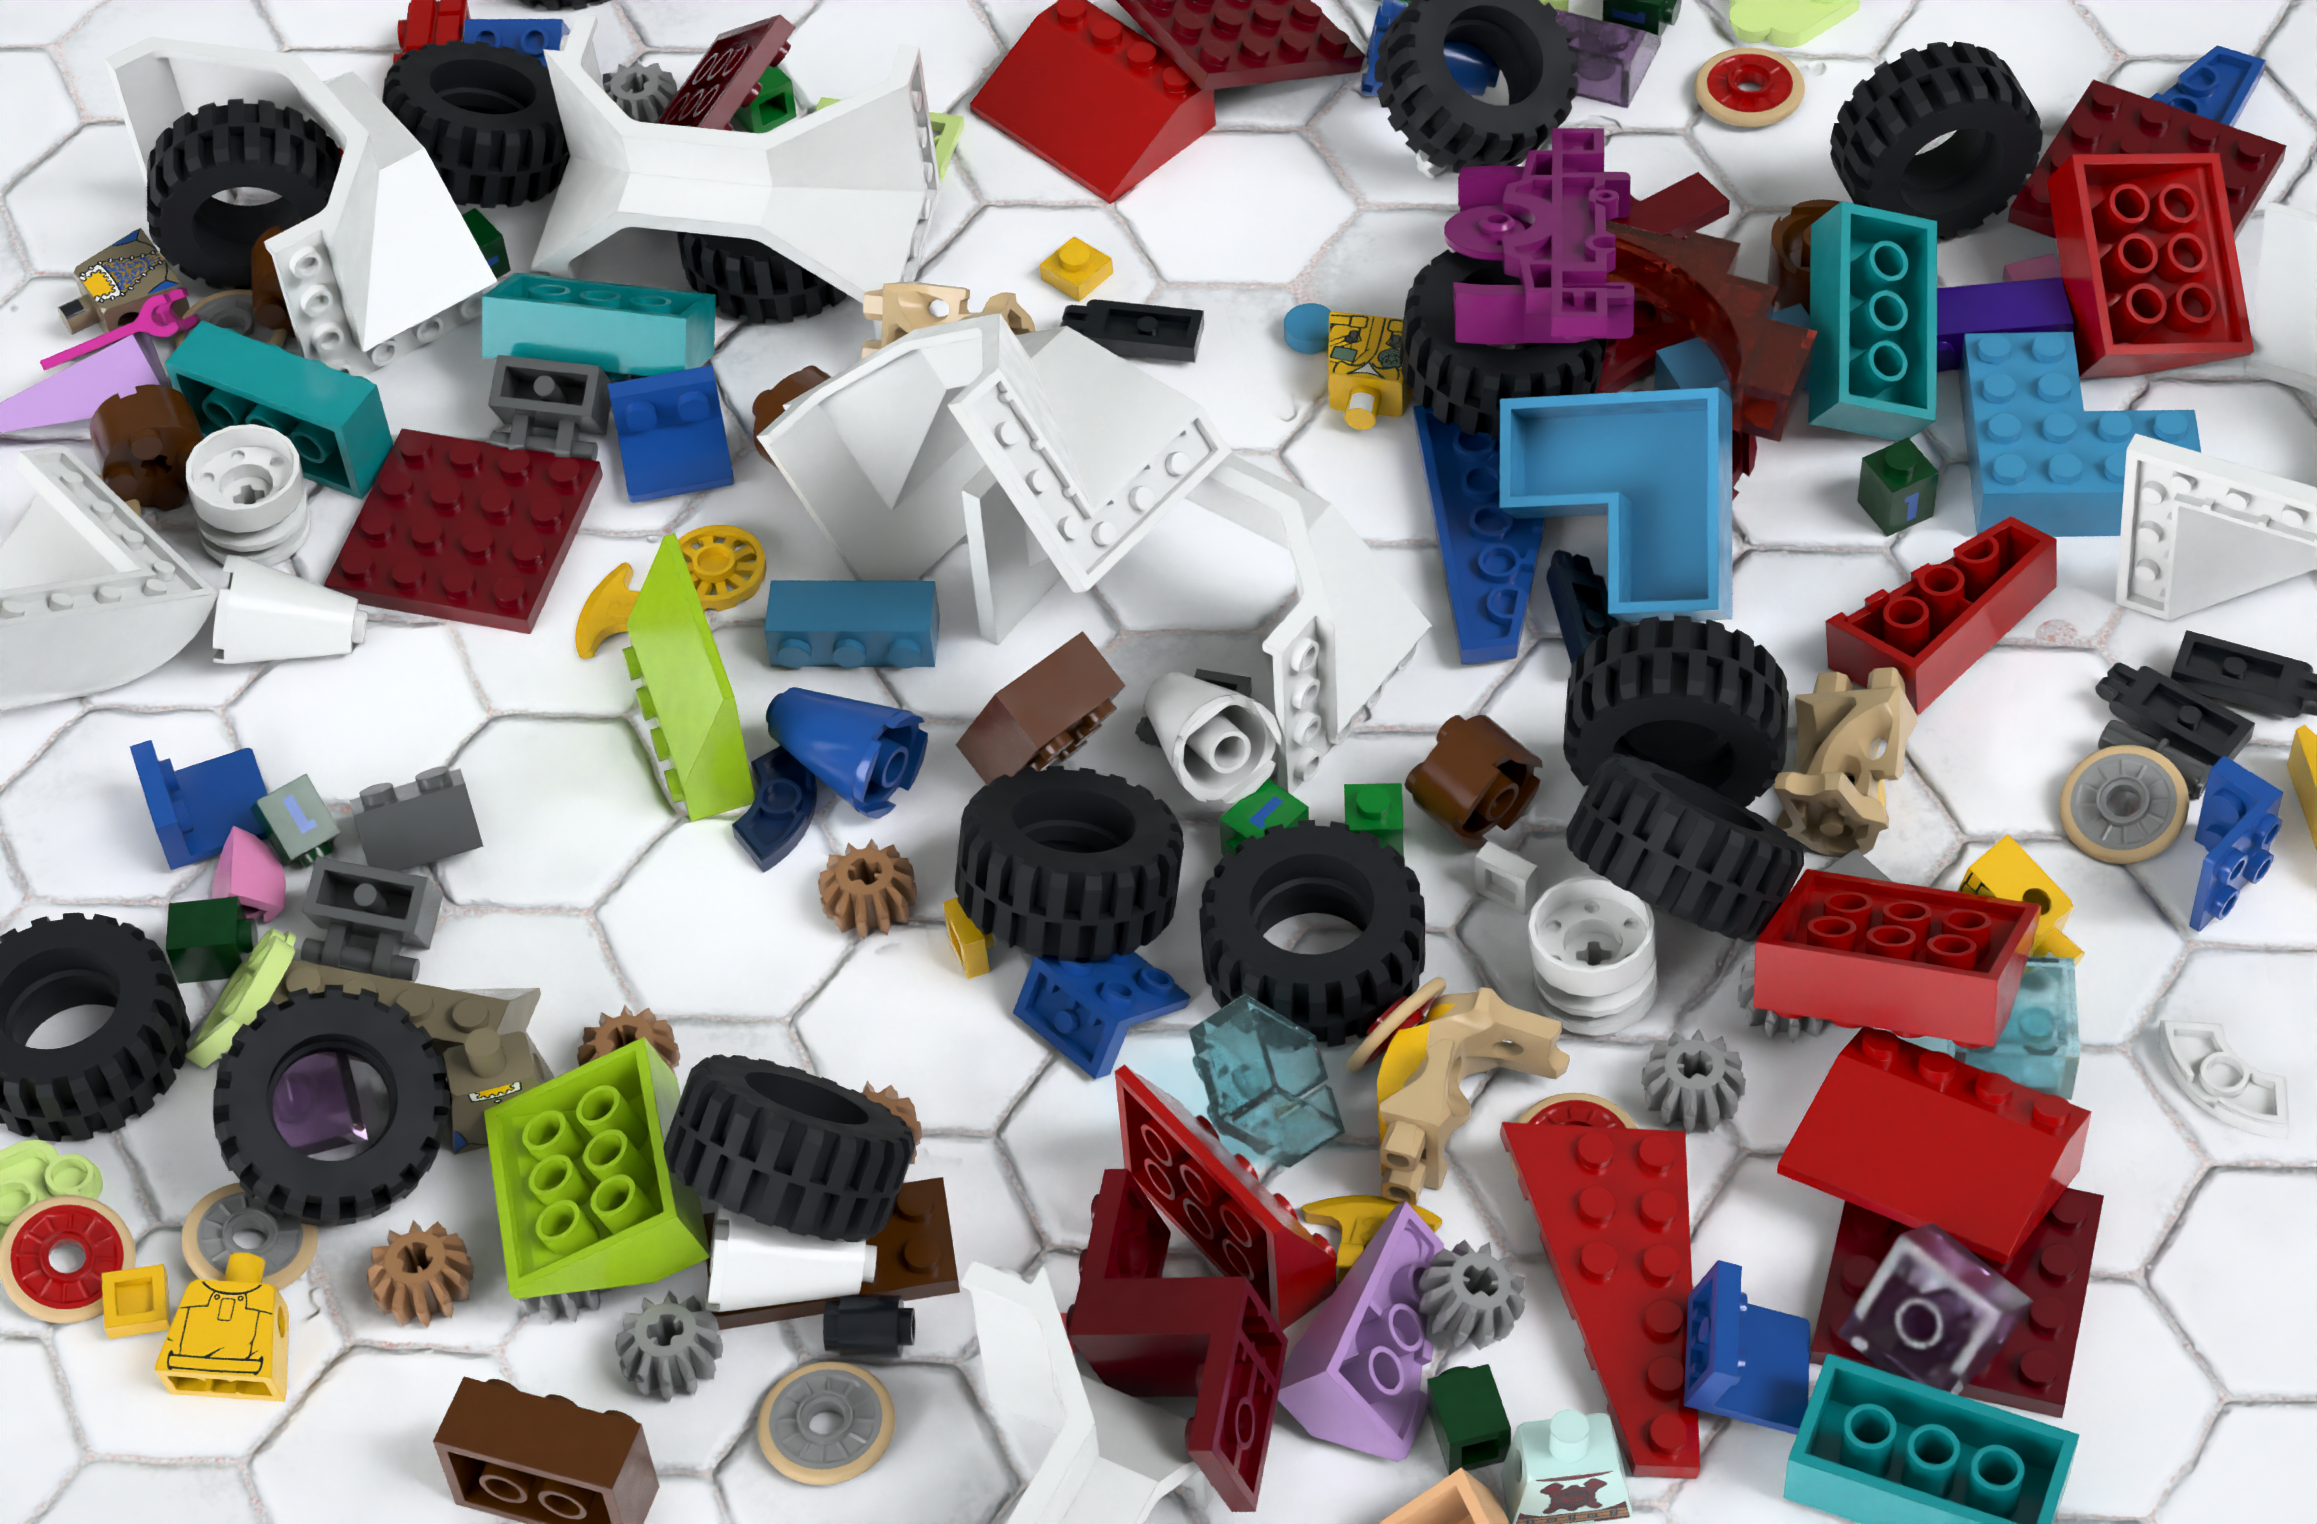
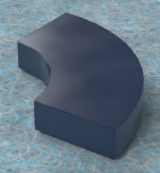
M781 745L750 762L752 774L758 784L757 796L748 812L732 824L735 839L763 873L776 866L798 845L811 824L817 803L815 775Z

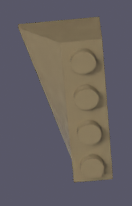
M292 960L269 1002L273 1001L278 1005L288 1000L289 992L306 987L309 994L324 992L325 985H343V992L360 995L361 988L379 993L378 1001L391 1007L396 1002L409 1011V1020L417 1028L420 1026L425 1027L433 1038L432 1048L436 1056H442V1053L448 1048L464 1045L466 1037L472 1031L479 1028H491L499 1036L516 1031L526 1032L540 999L541 991L540 988L451 990ZM319 1053L364 1062L363 1060L345 1053Z

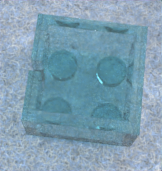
M2028 957L2009 1021L1995 1046L1964 1048L1954 1044L1952 1040L1946 1039L1947 1054L1951 1055L1955 1060L1984 1071L2005 1075L2013 1082L2044 1094L2057 1095L2064 1099L2072 1100L2080 1060L2074 958Z
M1245 993L1188 1030L1195 1056L1192 1059L1193 1066L1204 1083L1209 1100L1207 1114L1212 1125L1220 1134L1224 1136L1229 1135L1251 1147L1258 1155H1265L1290 1168L1345 1133L1331 1087L1324 1084L1306 1097L1299 1098L1329 1079L1316 1036Z

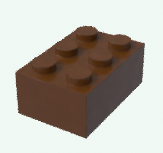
M1082 631L995 693L955 745L987 786L995 778L1004 774L1012 777L1021 769L1033 767L1035 771L1045 770L1057 759L1061 763L1066 761L1088 743L1086 739L1102 727L1101 722L1117 710L1112 701L1126 685Z
M463 1376L433 1440L456 1505L526 1524H644L660 1487L642 1423H638L634 1418L620 1411L607 1410L601 1413L578 1407L573 1401L560 1395L549 1394L545 1397L525 1393L519 1391L512 1384L500 1379H488L484 1382Z

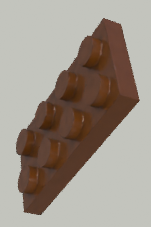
M943 1177L903 1183L888 1225L876 1236L866 1240V1245L877 1246L873 1283H861L858 1295H902L903 1301L960 1293ZM715 1212L703 1214L709 1251ZM711 1258L706 1259L708 1277H711ZM841 1297L725 1312H712V1314L717 1319L719 1330L824 1314L826 1301H840Z

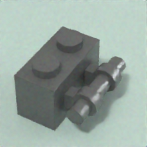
M497 355L488 406L504 424H512L510 433L493 431L490 437V446L508 447V451L513 449L525 451V449L552 453L556 457H576L596 461L598 455L597 443L579 441V432L606 435L611 407L608 384L613 382L600 366ZM533 427L558 430L557 438L535 436L532 433Z
M448 767L431 768L415 776L416 781L393 787L392 783L375 784L360 791L359 798L349 800L368 866L398 872L483 847L460 768L449 771Z
M316 856L302 913L318 928L326 929L328 932L325 941L306 938L301 949V959L324 966L371 973L372 975L415 982L419 974L420 961L419 959L400 956V946L405 944L430 949L443 893L428 877ZM351 934L378 939L376 950L350 946Z

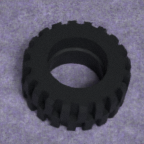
M1411 0L1388 26L1389 30L1381 38L1377 49L1380 58L1375 63V79L1377 82H1383V85L1377 90V95L1381 107H1388L1391 112L1387 120L1394 131L1398 132L1401 130L1409 139L1405 144L1415 153L1422 150L1428 154V162L1440 168H1443L1446 164L1453 165V172L1460 174L1461 168L1517 166L1527 158L1529 150H1537L1552 135V128H1558L1567 119L1572 110L1571 101L1577 96L1579 81L1576 76H1572L1579 69L1576 51H1569L1568 44L1572 41L1566 25L1560 27L1556 21L1557 11L1549 2L1544 6L1539 0ZM1444 41L1465 42L1489 55L1505 77L1509 92V104L1504 106L1488 104L1464 91L1448 69L1444 56Z
M461 40L447 41L445 45H437L434 42L423 45L419 51L412 49L405 53L387 72L382 102L425 148L455 204L466 206L467 203L478 204L480 208L495 209L496 205H506L508 208L521 206L526 200L533 203L542 199L547 193L550 194L560 185L570 155L548 67L542 66L540 59L529 54L526 56L516 53V49L506 46L497 48L488 46L489 43L479 41H474V44H463Z
M1954 41L1952 46H1948L1945 42L1927 44V49L1921 51L1911 48L1900 53V59L1890 64L1885 61L1874 69L1875 75L1868 81L1862 79L1853 88V98L1851 101L1845 100L1837 115L1839 123H1834L1830 139L1832 145L1830 152L1832 164L1854 204L1937 221V237L1939 236L1943 240L1957 237L1958 231L1968 227L1971 231L1984 224L1983 219L1992 213L1998 215L2008 207L2009 198L2013 194L2017 196L2027 185L2026 175L2034 173L2040 155L2038 152L2041 151L2043 132L2040 128L2041 120L2005 60L1999 59L1995 52L1985 47H1975L1974 44ZM1956 131L1949 139H1947L1939 146L1927 152L1915 155L1920 149H1922L1925 145H1927L1934 139L1949 132Z
M243 98L229 99L228 105L216 106L215 102L200 106L198 113L195 115L187 112L173 122V129L168 127L161 133L156 140V147L149 154L147 162V221L149 222V234L152 241L160 248V253L171 265L176 266L179 264V271L195 281L200 277L205 279V283L209 287L222 290L223 286L235 287V290H251V252L254 244L270 228L280 225V231L289 229L297 225V221L307 220L320 213L327 206L341 163L340 150L335 141L326 136V131L311 118L305 122L303 114L288 106L284 110L275 108V104L271 101L258 99L257 104L244 103ZM254 187L272 191L282 197L266 204L243 206L220 201L212 197V195L232 188Z
M676 231L683 269L691 288L698 293L716 294V308L720 305L721 312L733 318L739 319L743 315L747 316L750 322L765 324L766 319H778L779 324L794 322L793 317L806 314L807 318L821 314L822 307L828 304L834 307L847 297L845 292L759 241Z
M1448 249L1432 259L1431 265L1428 264L1422 268L1414 278L1413 287L1408 291L1404 311L1399 360L1402 363L1401 372L1405 383L1410 389H1414L1413 396L1425 409L1432 407L1434 409L1433 415L1438 420L1448 426L1451 422L1460 425L1461 432L1476 436L1477 432L1491 434L1492 440H1500V399L1596 394L1608 339H1591L1578 343H1540V345L1517 350L1501 349L1486 344L1456 342L1453 282L1479 285H1519V278L1504 273L1502 261L1474 259L1461 255L1456 251L1452 253Z
M1658 616L1643 618L1639 625L1632 627L1625 623L1613 628L1609 632L1608 638L1601 635L1593 641L1576 659L1571 668V676L1568 678L1563 736L1565 759L1571 766L1570 770L1583 787L1589 786L1601 761L1615 753H1620L1624 756H1634L1642 761L1647 760L1664 769L1677 772L1694 782L1713 789V791L1725 797L1733 799L1742 804L1743 807H1747L1755 800V796L1760 798L1775 783L1778 773L1782 772L1785 765L1789 701L1787 679L1774 657L1761 644L1754 646V640L1738 629L1733 633L1725 630L1723 623L1707 619L1705 624L1692 622L1691 616H1674V620L1659 621Z
M1615 753L1600 762L1566 829L1569 851H1572L1579 861L1589 865V868L1595 873L1612 881V884L1624 891L1631 892L1640 897L1639 899L1654 907L1657 906L1681 920L1692 922L1710 932L1721 933L1728 938L1735 940L1739 938L1744 942L1757 941L1789 895L1804 866L1803 847L1800 846V843L1788 836L1787 832L1771 824L1758 813L1750 811L1733 799L1725 797L1701 783L1694 782L1684 775L1664 769L1647 760L1642 761L1634 756H1624L1620 753Z
M1048 766L1046 770L1035 771L1033 767L1021 769L1012 777L1004 774L995 778L988 786L984 785L964 808L961 818L955 873L957 901L968 919L971 918L976 928L985 935L994 934L997 942L1008 948H1013L1014 946L1023 948L1028 955L1042 958L1043 954L1058 956V961L1075 962L1076 958L1089 957L1090 961L1107 960L1109 955L1114 953L1122 957L1135 952L1140 945L1145 947L1154 941L1170 924L1174 916L1184 849L1183 831L1175 815H1173L1169 806L1162 799L1155 800L1150 790L1139 784L1135 787L1127 784L1126 778L1110 774L1108 777L1096 774L1094 769L1080 767L1079 771L1064 770V766Z
M1299 820L1298 827L1284 829L1283 824H1279L1265 829V836L1256 839L1253 835L1235 846V857L1228 853L1219 861L1214 868V877L1212 876L1206 881L1201 895L1202 907L1199 909L1203 971L1206 983L1212 986L1213 998L1221 1009L1227 1012L1231 1010L1232 1020L1242 1028L1250 1031L1255 1026L1259 1028V1036L1277 1044L1283 1038L1292 1040L1293 1047L1311 1049V1042H1327V1048L1346 1044L1345 1038L1355 1034L1359 1040L1368 1036L1367 1030L1387 1009L1403 996L1409 998L1417 991L1419 975L1424 972L1425 903L1424 897L1420 895V883L1415 872L1409 867H1405V858L1393 847L1387 845L1382 849L1380 847V838L1364 830H1361L1359 834L1350 832L1349 825L1331 821L1330 827L1315 826V820ZM1309 913L1329 914L1349 921L1363 932L1347 946L1323 954L1290 952L1275 946L1263 937L1277 923L1296 915Z
M63 913V919L50 921L49 917L45 916L32 920V927L20 932L13 928L0 936V1123L6 1124L9 1131L24 1137H30L35 1131L39 1140L61 1142L62 1136L72 1135L74 1141L94 1138L93 1132L108 1128L109 1133L126 1126L124 1120L136 1113L141 1117L155 1105L153 1097L157 1093L165 1095L177 1079L173 1069L180 1070L184 1065L185 1055L188 1051L186 1042L191 1035L186 1006L163 951L154 940L147 939L144 932L134 925L123 922L119 926L116 918L100 914H94L93 919H86L84 913ZM82 1005H105L115 1008L110 1018L100 1029L75 1044L55 1049H37L25 1046L30 1036L42 1023L64 1010Z
M325 985L324 992L309 994L307 987L289 992L288 1000L278 1005L273 1001L269 1002L257 1011V1018L249 1025L243 1024L232 1037V1045L228 1053L222 1056L217 1070V1080L213 1093V1123L215 1137L218 1138L221 1148V1156L228 1170H233L240 1180V1187L252 1199L255 1196L259 1197L268 1204L267 1210L283 1218L288 1213L302 1218L301 1223L319 1226L320 1221H337V1226L356 1223L358 1217L368 1214L375 1217L390 1210L391 1204L399 1198L403 1197L405 1199L418 1186L420 1179L426 1171L429 1172L437 1157L447 1127V1117L450 1110V1091L447 1090L446 1086L447 1071L442 1056H436L432 1048L433 1038L425 1027L420 1026L417 1028L409 1020L410 1012L395 1002L389 1007L378 1001L379 993L361 988L360 995L343 992V985ZM323 1052H338L352 1055L369 1064L381 1076L389 1096V1117L380 1137L363 1153L345 1160H318L296 1151L280 1134L273 1116L272 1105L275 1089L287 1069L298 1060L309 1055Z
M723 1054L713 1055L710 1058L706 1057L691 1068L663 1146L667 1167L670 1172L675 1173L677 1180L685 1186L696 1189V1193L705 1199L714 1200L722 1204L723 1208L738 1215L742 1213L756 1219V1222L771 1227L775 1225L788 1229L791 1233L803 1236L809 1234L818 1236L823 1240L836 1241L837 1239H843L847 1242H858L862 1238L865 1240L871 1239L888 1225L915 1148L912 1131L900 1116L892 1115L889 1108L881 1103L867 1099L866 1095L854 1089L849 1090L838 1085V1082L808 1074L805 1070L792 1066L785 1067L773 1061L760 1058L753 1060L741 1055L726 1057Z

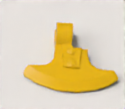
M621 563L605 576L586 600L579 615L575 632L576 649L580 658H593L600 644L610 635L622 632L628 633L626 624L640 591L628 589L634 573L629 563Z
M1348 1195L1326 1198L1301 1207V1214L1306 1223L1332 1226L1342 1235L1337 1255V1268H1339L1337 1284L1341 1283L1395 1206L1401 1202L1380 1196ZM1410 1205L1430 1229L1436 1233L1442 1225V1218L1420 1206Z

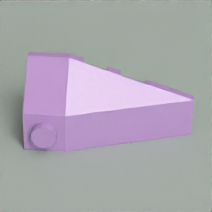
M146 332L131 334L0 403V433L92 419L98 407L106 399L117 393L121 399L137 393L136 386L156 384L170 387L152 338Z
M1406 1201L1395 1206L1292 1349L1282 1371L1277 1398L1311 1436L1396 1462L1407 1458L1426 1415L1427 1394L1420 1390L1422 1366L1432 1362L1433 1343L1425 1339L1428 1315L1419 1313V1302L1424 1294L1418 1288L1420 1278L1426 1269H1430V1262L1433 1257L1444 1248V1243Z

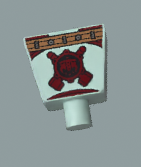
M1564 1409L1557 1412L1552 1419L1528 1421L1517 1426L1501 1470L1510 1524H1586L1633 1517L1623 1460L1610 1415L1605 1413L1584 1415L1575 1409Z

